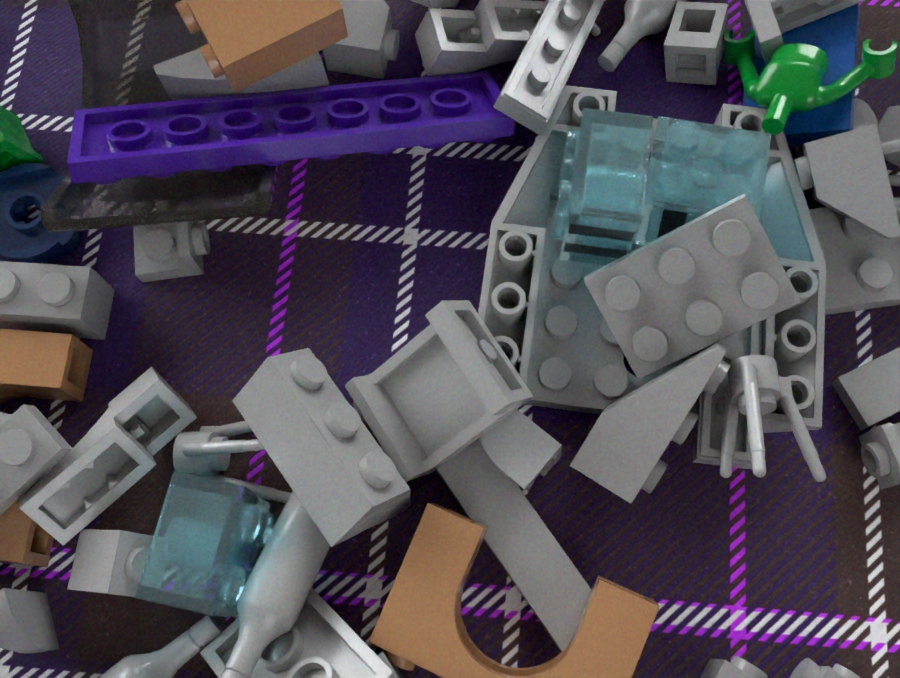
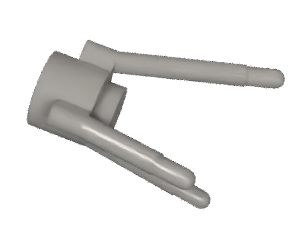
M747 355L732 360L729 363L731 366L728 370L729 385L723 387L725 410L720 475L723 478H729L732 474L738 409L741 414L747 416L753 474L760 478L766 475L765 444L761 415L776 410V401H780L813 478L817 482H823L826 479V473L793 398L790 378L779 377L776 360L767 355Z
M246 421L221 426H201L200 431L180 432L175 439L173 447L175 472L180 477H195L198 488L217 487L286 503L291 494L276 488L219 475L218 471H226L228 469L231 453L264 450L258 439L228 440L227 437L253 432Z

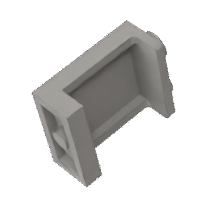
M442 300L425 315L430 322L429 326L374 372L365 376L353 377L345 384V388L353 399L354 409L360 415L361 420L369 425L382 446L383 452L394 462L397 471L405 482L433 473L534 397L469 300Z

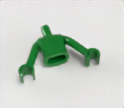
M726 29L723 35L724 60L727 64L738 67L746 96L755 101L758 106L768 108L761 126L764 132L771 135H777L783 131L791 112H807L814 108L829 105L842 98L867 78L882 79L890 76L895 69L898 42L892 41L889 49L873 51L871 50L872 39H866L863 42L861 64L832 84L821 86L829 68V59L822 49L801 43L781 45L775 49L770 63L764 68L759 77L753 62L755 58V31L751 30L748 37L741 40H733V29Z

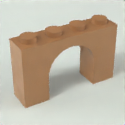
M182 0L175 3L190 34L192 35L198 31H201L207 44L199 47V50L214 78L216 79L225 74L234 93L348 37L343 8L338 0Z
M0 329V403L15 398H41L83 402L93 350L73 334ZM16 501L0 516V563L48 567L54 538L19 509V501Z
M437 503L427 504L369 639L370 643L382 648V652L385 651L392 665L409 671H413L415 665H418L438 675L437 678H632L660 606L653 599L599 575L596 578L571 641L563 652H560L556 657L534 667L517 668L500 664L483 654L467 633L462 618L461 599L465 582L488 530V526Z

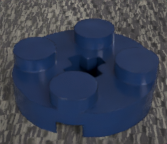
M40 163L20 164L0 173V259L9 262L45 264L58 258L61 254L67 255L74 252L81 243L82 237L80 232L85 222V205L77 188L65 176L56 173L51 167ZM35 205L40 211L39 216L31 223L26 224L24 221H19L20 217L28 214L29 206Z

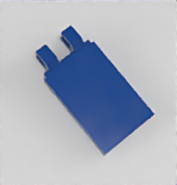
M857 3L782 33L784 44H807L825 51L829 59V68L821 86L832 84L857 67L860 4ZM755 35V58L753 62L760 77L766 64ZM856 87L829 105L814 108L807 112H791L783 129L788 146L804 145L807 142L852 131ZM744 91L743 106L764 108L749 99Z

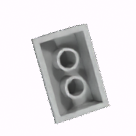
M310 348L267 357L233 399V403L331 547L405 511L411 505V489L397 471L394 462L383 452L361 421L358 412L348 403L327 374L325 366L315 357Z

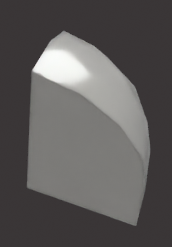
M518 409L480 437L482 448L493 463L524 490H529L537 476L541 474L544 477L561 458L562 445Z
M9 588L0 589V648L17 653H41L60 649L47 593Z

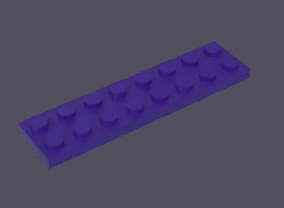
M489 71L81 109L74 112L67 165L73 184L92 182L94 184L106 185L117 182L122 178L140 176L168 178L178 172L195 170L223 172L234 166L262 164L265 166H278L286 163L288 160L306 158L333 160L343 154L361 152L386 154L394 149L416 146L435 149L444 146L446 143L462 141L488 143L499 137L514 136L515 120L493 108L501 91Z

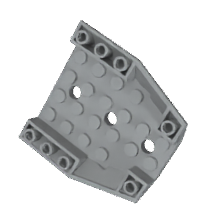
M565 85L546 126L537 136L491 222L478 310L479 316L534 396L525 405L601 415L608 405L699 353V351L694 352L639 379L628 372L623 361L625 355L584 282L586 275L617 260V258L564 252L565 243L625 250L628 254L657 239L664 209L687 213L684 223L686 224L745 193L801 300L800 303L763 320L761 355H767L776 360L779 377L790 378L793 398L807 430L821 429L827 263L784 131L777 135H771L762 129L761 124L768 109L723 103L713 125L615 114L617 91ZM648 161L661 162L667 167L669 175L659 179L650 177L646 174L642 165ZM570 224L630 231L635 232L630 242L569 234L568 230ZM776 401V410L761 415L763 433L792 431L780 401ZM696 402L691 408V411L696 413Z

